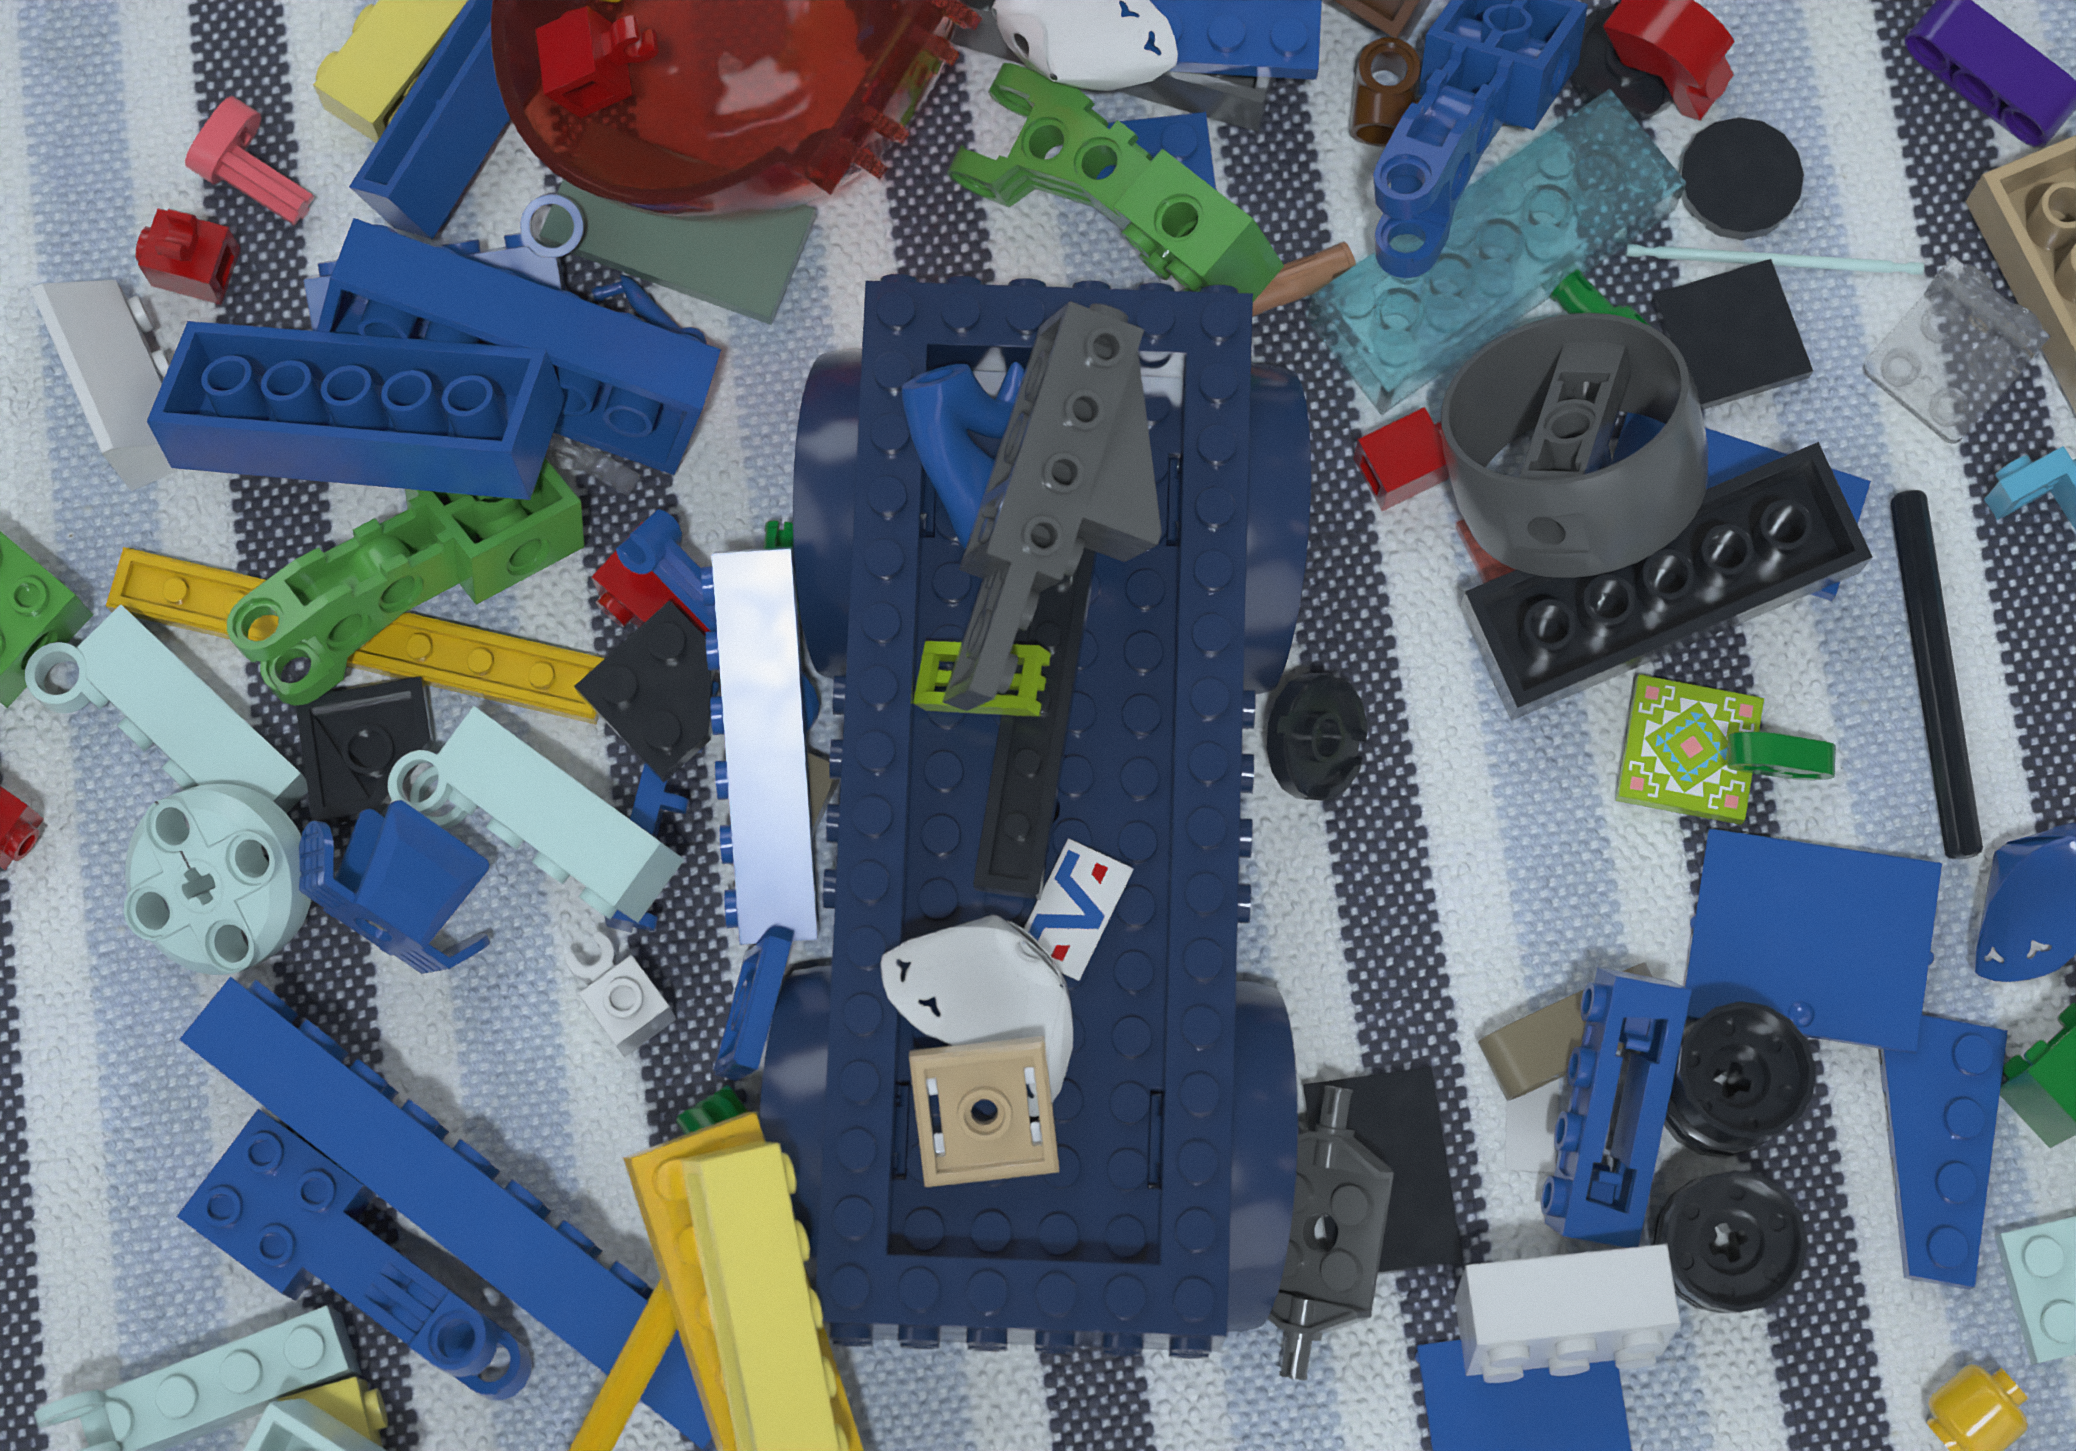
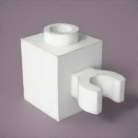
M596 931L592 934V937L598 947L601 948V958L596 964L591 966L582 965L571 951L566 953L564 958L568 968L576 978L592 983L579 992L578 995L625 1058L674 1022L676 1017L633 956L630 955L615 966L616 951L605 934Z

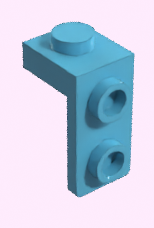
M2064 446L2035 462H2032L2028 455L2022 456L1995 474L1999 482L1984 500L1997 520L2051 492L2076 531V459L2072 460Z

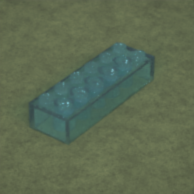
M1609 89L1464 190L1454 210L1449 238L1436 263L1428 272L1412 278L1394 277L1383 271L1377 263L1375 252H1373L1312 295L1307 321L1382 416L1548 300L1556 286L1571 272L1580 269L1585 274L1675 211L1687 183L1613 91ZM1411 234L1399 235L1389 243L1393 249L1403 253L1414 252L1424 244L1419 237Z

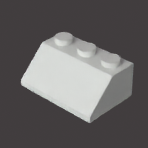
M116 280L42 283L30 288L103 456L130 491H134L181 470L171 468L147 423L148 416L170 362L162 348L152 352L144 333L153 330L154 327L140 297L136 295L128 299Z

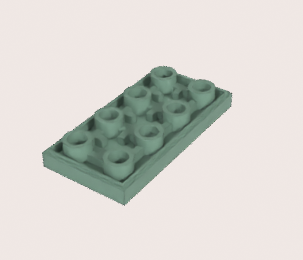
M588 127L584 129L557 192L573 199L581 208L585 218L584 235L580 243L569 253L769 325L774 320L816 218L815 208ZM552 204L539 234L542 243L550 246H559L570 240L574 230V223L570 213L562 206Z

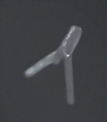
M552 435L548 448L564 455L545 456L555 470H583L629 497L641 476L640 474L596 450L595 447L576 441L579 446L578 448Z

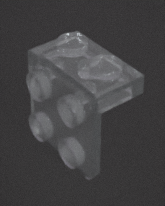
M1952 256L1936 274L1923 296L1866 357L1862 369L1871 381L1947 443L1955 444L1965 437L2018 378L2051 336L2042 329L2040 320L2033 312L2024 306L2012 305L1995 291L1991 280L1984 272L1973 265H1964Z

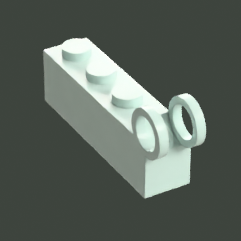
M475 706L472 707L437 755L426 750L410 752L397 761L389 775L388 792L393 802L397 800L404 801L443 829L459 824L467 814L472 815L479 806L492 816V819L486 825L488 830L516 850L523 841L539 851L532 860L535 865L562 884L566 882L570 875L586 886L578 897L608 919H611L615 912L619 910L638 923L685 860ZM418 764H433L434 766L426 769L415 780L410 792V802H408L402 791V784L406 774ZM438 780L435 792L424 801L428 787ZM447 799L456 805L451 812L444 816L433 817L429 815L438 810Z
M324 1306L105 1391L90 1390L57 1400L35 1411L34 1416L38 1427L53 1426L80 1417L89 1447L78 1451H165L261 1414L265 1411L269 1402H276L278 1398L357 1377L362 1374L341 1313L329 1306Z

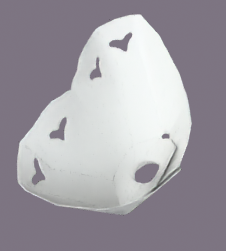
M995 0L991 8L1003 40L1027 67L1044 77L1070 87L1101 91L1121 89L1151 82L1175 67L1177 63L1178 52L1175 37L1168 19L1150 0ZM1119 2H1125L1129 11L1135 12L1140 16L1138 18L1133 16L1121 17ZM1150 31L1155 35L1154 45L1161 51L1162 54L1160 56L1153 51L1144 49ZM1015 33L1022 35L1027 40L1029 55L1015 40ZM1053 74H1055L1057 76V80L1050 78V76L1052 77L1054 76Z
M991 915L909 940L883 955L881 961L882 981L887 998L912 1025L924 1034L950 1043L952 1046L1044 1036L1051 1102L1054 1101L1061 1091L1073 1048V1025L1068 987L1051 956L1025 929L1009 921L1006 922L999 916ZM1019 941L1024 942L1038 957H1031L1024 953ZM898 959L906 963L911 962L904 982H901L900 979L902 969L896 964ZM935 997L941 1016L936 1017L929 1006L920 1005L918 1000H927ZM1036 1083L1029 1084V1087L1034 1094V1098L1031 1099L1027 1096L1029 1116L1031 1117L1039 1116Z

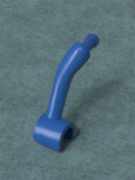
M620 275V282L601 287L599 285L592 289L594 300H598V302L603 301L605 298L625 293L631 307L647 323L677 334L694 336L702 343L707 344L703 333L691 327L681 329L637 282L628 276Z

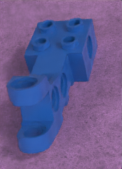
M1576 0L1449 1L1426 33L1419 95L1423 97L1418 104L1411 103L1400 119L1375 166L1373 174L1375 203L1383 213L1375 231V255L1377 263L1383 271L1394 277L1412 278L1428 272L1433 267L1449 238L1454 210L1482 154L1499 129L1505 123L1510 126H1521L1535 130L1577 68L1588 4ZM1403 234L1415 235L1424 242L1420 249L1409 253L1398 252L1389 245L1393 238Z
M258 1108L176 1217L282 1295L297 1301L313 1278L317 1277L406 1343L409 1348L433 1366L454 1376L480 1396L491 1401L506 1400L519 1393L525 1387L531 1375L532 1366L529 1351L524 1344L357 1222L376 1194ZM497 1348H506L510 1355V1366L506 1374L493 1382L484 1381L480 1373L491 1363Z

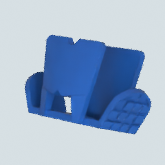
M397 800L392 802L388 807L385 817L373 809H365L360 812L335 879H333V837L328 824L320 821H311L306 825L299 844L301 872L299 891L324 908L323 911L331 917L338 919L375 944L383 952L390 956H396L419 973L425 974L450 969L480 952L491 943L487 934L481 933L465 939L442 952L429 944L487 873L489 862L482 855L404 801ZM366 920H369V921H371V922H373V923L379 925L380 927H382V928L385 929L386 931H383V930H381V929H379V928H377V927L371 925V924L368 923Z

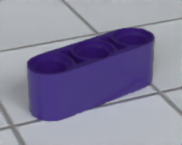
M1936 0L1905 36V46L1917 62L2027 145L2040 148L2045 146L2076 110V80L1972 0Z

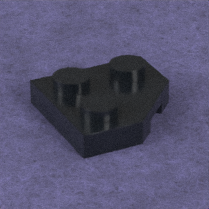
M670 600L574 686L577 693L663 783L711 740L710 699L712 697V683L715 670H708L706 637Z
M422 677L325 693L308 704L296 705L312 821L325 822L331 825L357 820L360 812L365 809H373L380 815L392 801L388 792V779L394 765L404 755L417 750L429 751L434 744L426 687ZM418 765L414 766L408 771L403 780V784L406 782V780L409 778V776L412 774V772Z

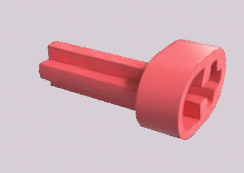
M234 96L226 98L216 108L194 139L186 155L185 166L214 185L222 180L226 181L295 226L300 218L303 220L309 212L308 206L314 199V195L245 151L260 126L261 114Z

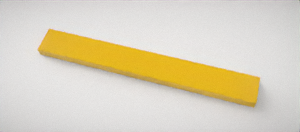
M123 547L105 606L110 612H113L121 604L135 618L230 640L227 633V618L232 607L266 580ZM404 612L348 656L346 667L402 680L422 677L427 686L597 725L599 715L577 693L574 686L605 658ZM265 615L256 619L250 626L248 639L262 641L269 638L277 629L278 616Z

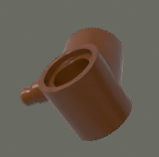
M1394 37L1380 38L1367 45L1360 56L1354 83L1350 135L1361 143L1386 147L1400 119L1411 103L1418 104L1421 99L1416 98L1420 60L1415 49L1407 42L1395 39ZM1378 71H1391L1401 79V82L1396 85L1387 86L1377 82L1372 75Z

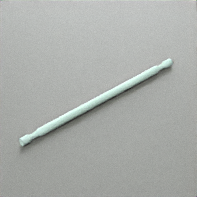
M1627 244L1626 256L1628 257L1645 255L1655 256L1659 259L1755 264L1772 259L1774 266L1882 273L1899 271L1914 275H1923L1924 263L1921 262L1904 264L1894 263L1889 260L1666 246L1649 248L1634 244Z

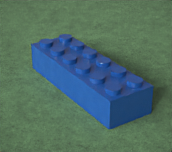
M356 218L352 220L330 277L317 331L546 349L565 396L553 433L671 475H675L700 417L721 349L702 343L694 336L668 331L643 322L635 315L612 311L582 300L571 292L548 288L523 279L510 270L495 269L459 256L451 249L434 247L400 235L387 226L373 225Z
M187 321L148 416L147 423L171 468L530 500L565 396L546 349Z

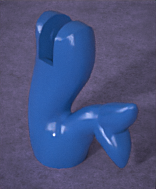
M1013 362L1009 367L995 400L983 389L967 364H953L925 372L910 379L901 387L904 413L917 455L945 507L959 544L964 550L966 549L995 462L970 438L967 430L988 438H1003L1025 372L1018 362Z

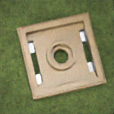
M1044 1036L910 1051L909 1058L925 1187L1059 1172ZM1036 1083L1040 1122L1030 1123L1026 1084ZM938 1094L943 1132L933 1134L928 1096ZM988 1099L996 1104L998 1111L993 1119L979 1121L972 1115V1106L978 1100Z

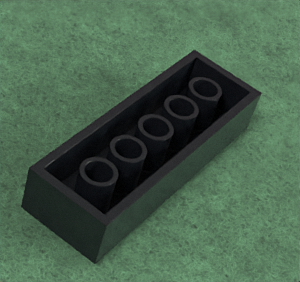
M1819 442L1706 489L1702 505L1689 525L1665 547L1637 563L1607 573L1574 578L1546 577L1514 570L1465 591L1460 608L1512 721L1859 574L1873 556Z

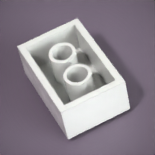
M1667 1244L1466 1265L1455 1296L1466 1376L1483 1374L1484 1381L1487 1383L1514 1381L1524 1376L1523 1370L1549 1367L1550 1374L1554 1376L1575 1375L1588 1371L1590 1369L1589 1363L1615 1360L1616 1367L1619 1369L1649 1366L1656 1362L1655 1356L1663 1355L1680 1325Z

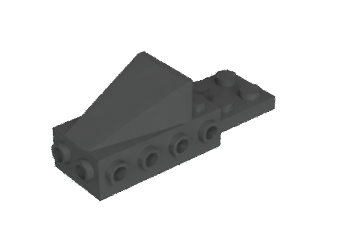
M1069 301L1039 327L959 570L980 577L983 580L942 703L968 711L995 699L997 692L1006 693L1018 663V656L1010 653L1017 629L1025 631L1034 616L1041 591L1062 581L1064 575L1069 577L1073 575L1079 564L1084 547L1126 562L1158 545L1162 532L1138 354L1144 329L1128 324L1129 317L1116 308L1103 304H1091L1090 308Z

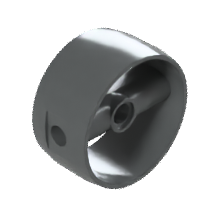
M1600 313L1560 315L1528 323L1499 336L1477 351L1459 369L1445 393L1441 410L1442 445L1458 508L1474 539L1482 549L1499 562L1513 569L1539 576L1574 578L1592 576L1624 568L1651 556L1674 540L1689 525L1702 505L1708 484L1709 448L1697 388L1678 348L1660 331L1647 324L1623 316ZM1619 411L1643 415L1666 424L1644 447L1612 465L1609 443ZM1536 427L1519 478L1503 475L1486 468L1495 455L1506 445Z

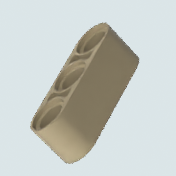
M1646 962L1622 971L1653 977ZM1584 989L1508 1024L1478 1041L1507 1101L1521 1097L1567 1075L1571 1053L1575 1047H1581L1586 1021L1582 1020L1580 1012ZM1618 1043L1617 1051L1625 1048L1624 1043Z

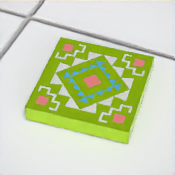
M1638 675L1634 685L1615 801L1742 825L1746 818L1753 773L1727 768L1728 735L1737 732H1759L1764 698Z

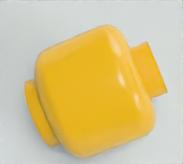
M1969 1364L1931 1395L1928 1407L1933 1417L1926 1424L1950 1451H2004L2027 1430V1418L2019 1406L2029 1398L2002 1368L1990 1375L1981 1366Z

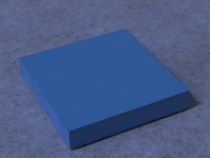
M768 936L744 953L713 1070L716 1071V1076L738 1081L759 1069L791 948V941Z

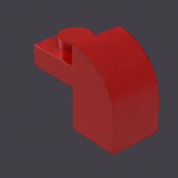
M1622 0L1603 25L1623 65L1661 76L1683 116L1701 121L1716 99L1725 92L1729 81L1734 76L1725 57L1735 42L1733 37L1712 13L1694 0Z

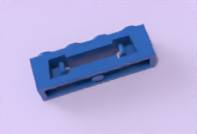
M1597 967L1594 982H1589L1586 985L1580 1008L1581 1018L1583 1021H1586L1581 1047L1573 1049L1567 1069L1568 1084L1573 1086L1568 1111L1560 1113L1554 1132V1146L1559 1151L1554 1176L1547 1177L1541 1194V1211L1543 1215H1546L1545 1224L1561 1236L1626 1248L1639 1247L1691 997V989L1670 980ZM1618 1043H1624L1625 1048L1638 1050L1640 1054L1631 1052L1610 1153V1157L1618 1159L1616 1172L1613 1173L1610 1170V1166L1594 1162H1602L1623 1057L1617 1055L1616 1051Z

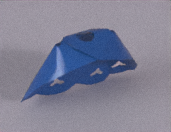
M2076 822L2055 826L2044 832L2008 841L2006 845L1994 851L1976 947L1975 973L1980 977L1999 982L2030 980L2059 970L2076 955ZM2031 941L2051 946L2049 951H2037L2033 958H2027V954L2031 949ZM1994 947L1999 956L2004 959V962L1999 963L1994 958L1987 962L1984 958Z

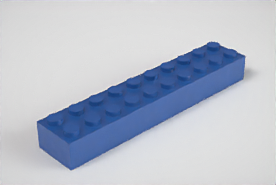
M230 977L179 1040L606 1375H609L646 1307L647 1300L654 1290L617 1260L609 1270L600 1265L596 1259L603 1251L566 1220H563L556 1230L544 1220L551 1213V1210L516 1181L511 1179L504 1189L496 1184L493 1180L501 1171L466 1142L459 1139L452 1149L442 1142L449 1131L409 1098L401 1108L397 1107L392 1101L399 1092L359 1059H356L351 1067L347 1068L342 1064V1061L349 1053L309 1020L305 1019L298 1029L293 1026L292 1022L299 1014L256 979L246 989ZM677 1328L640 1401L702 1450L717 1451Z

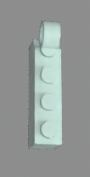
M121 604L77 648L62 642L50 643L34 652L26 665L25 681L29 691L42 705L53 712L72 713L82 709L90 701L101 710L110 702L125 716L117 726L144 752L154 743L170 758L161 768L184 790L207 784L243 786L263 794L277 804L286 814L308 792L304 776ZM64 661L78 664L79 678L71 690L60 695H51L45 692L44 680L50 668Z

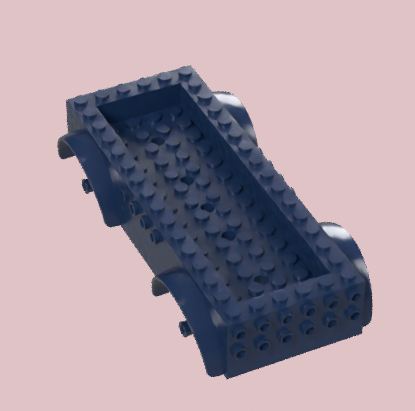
M889 274L881 277L880 281L865 280L862 349L821 354L815 360L809 372L802 396L795 445L793 543L797 595L809 656L818 674L834 679L833 715H844L843 739H831L829 757L830 779H841L840 804H828L826 817V843L838 844L837 868H825L823 878V908L834 909L832 966H817L794 970L784 982L776 1002L768 1035L762 1077L759 1124L765 1142L779 1143L781 1153H786L792 1163L796 1188L795 1192L789 1194L794 1221H799L802 1224L807 1236L809 1258L804 1262L811 1287L816 1293L821 1306L822 1326L825 1328L827 1337L833 1340V1345L873 1346V1339L897 1340L900 1342L901 1348L940 1349V1342L966 1343L967 1350L1004 1352L1007 1351L1008 1344L1034 1345V1352L1044 1354H1074L1075 1347L1102 1348V1355L1121 1357L1142 1356L1144 1349L1169 1350V1357L1208 1359L1209 1353L1220 1351L1228 1337V1332L1247 1331L1262 1327L1274 1306L1286 1261L1295 1195L1298 1145L1297 1072L1291 1024L1280 992L1272 986L1236 980L1238 923H1250L1251 883H1239V858H1251L1253 836L1252 818H1240L1241 793H1253L1254 754H1242V729H1254L1256 694L1266 693L1277 687L1284 672L1295 633L1308 547L1311 503V444L1307 404L1298 375L1291 369L1270 364L1251 363L1253 294L1239 293L1238 289L1227 285H1210L1203 287L1200 292L1175 291L1174 287L1164 283H1145L1137 286L1136 290L1111 289L1107 283L1093 280L1076 282L1072 287H1047L1043 281L1031 278L1015 279L1010 281L1008 285H984L981 280L968 276L950 277L944 283L919 282L917 278L910 275ZM1069 301L1090 308L1091 304H1103L1124 312L1129 317L1128 324L1144 329L1138 354L1162 533L1157 546L1126 562L1097 552L1055 809L1058 818L1052 827L1043 889L1068 839L1133 868V872L1080 980L1078 981L1061 973L1067 983L1071 1005L1073 1048L1061 1091L1052 1102L1059 1172L925 1187L909 1054L910 1051L950 1047L952 1045L924 1034L912 1025L887 998L882 981V957L909 940L991 915L999 916L1006 922L1009 921L1024 929L1038 900L975 891L973 886L1001 715L925 711L913 704L925 641L962 642L983 579L959 570L965 550L959 544L945 507L917 455L904 413L901 387L910 379L925 372L953 364H967L983 389L995 400L1011 364L1018 362L1024 370L1026 369L1039 327ZM967 430L970 438L995 460L1002 439L988 438ZM939 661L938 670L953 671L955 662ZM935 686L934 692H946L947 687ZM1000 692L996 693V695H1005ZM898 959L896 964L902 969L900 979L901 982H904L911 962L906 963ZM935 997L927 1000H918L920 1005L929 1006L936 1017L941 1016ZM1026 1084L1027 1096L1032 1099L1034 1094L1031 1092L1029 1084ZM938 1094L928 1095L933 1134L943 1133ZM988 1099L978 1100L971 1109L972 1115L979 1121L993 1119L998 1111L996 1104Z

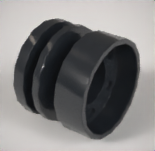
M1739 1001L1713 1008L1683 1032L1664 1126L1677 1142L1699 1155L1726 1159L1752 1152L1802 1117L1814 1094L1816 1066L1807 1039L1791 1019L1767 1005ZM1720 1075L1727 1077L1726 1088L1735 1092L1728 1099L1722 1096L1723 1085L1714 1081Z
M1734 1170L1693 1179L1670 1194L1655 1217L1651 1246L1667 1244L1677 1297L1696 1309L1716 1313H1741L1766 1308L1791 1290L1804 1269L1808 1238L1803 1215L1787 1191L1762 1175ZM1715 1227H1718L1721 1233L1733 1232L1736 1236L1737 1244L1729 1248L1731 1260H1728L1725 1254L1713 1255L1710 1251L1709 1243L1717 1239Z

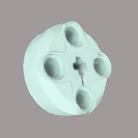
M233 784L200 785L155 801L135 828L127 850L125 879L128 895L124 902V916L127 925L140 938L150 940L166 957L198 973L209 975L233 974L266 961L278 953L297 934L303 925L310 907L311 899L299 891V879L301 876L299 862L300 832L290 817L277 804L263 794L243 786ZM183 813L188 818L190 830L185 825ZM262 844L268 852L269 862L263 856ZM163 898L165 899V901H166L167 904H168L170 913H169L168 909L166 908V905H165V903H164V901H163ZM241 929L247 936L249 946L243 940Z

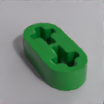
M1737 732L1728 735L1727 768L1731 770L1793 780H1828L1835 777L1836 745L1833 743L1769 732Z

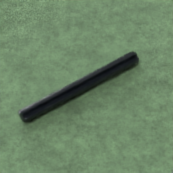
M1904 491L1894 495L1890 506L1945 855L1949 859H1968L1978 856L1982 852L1983 844L1928 499L1924 491Z

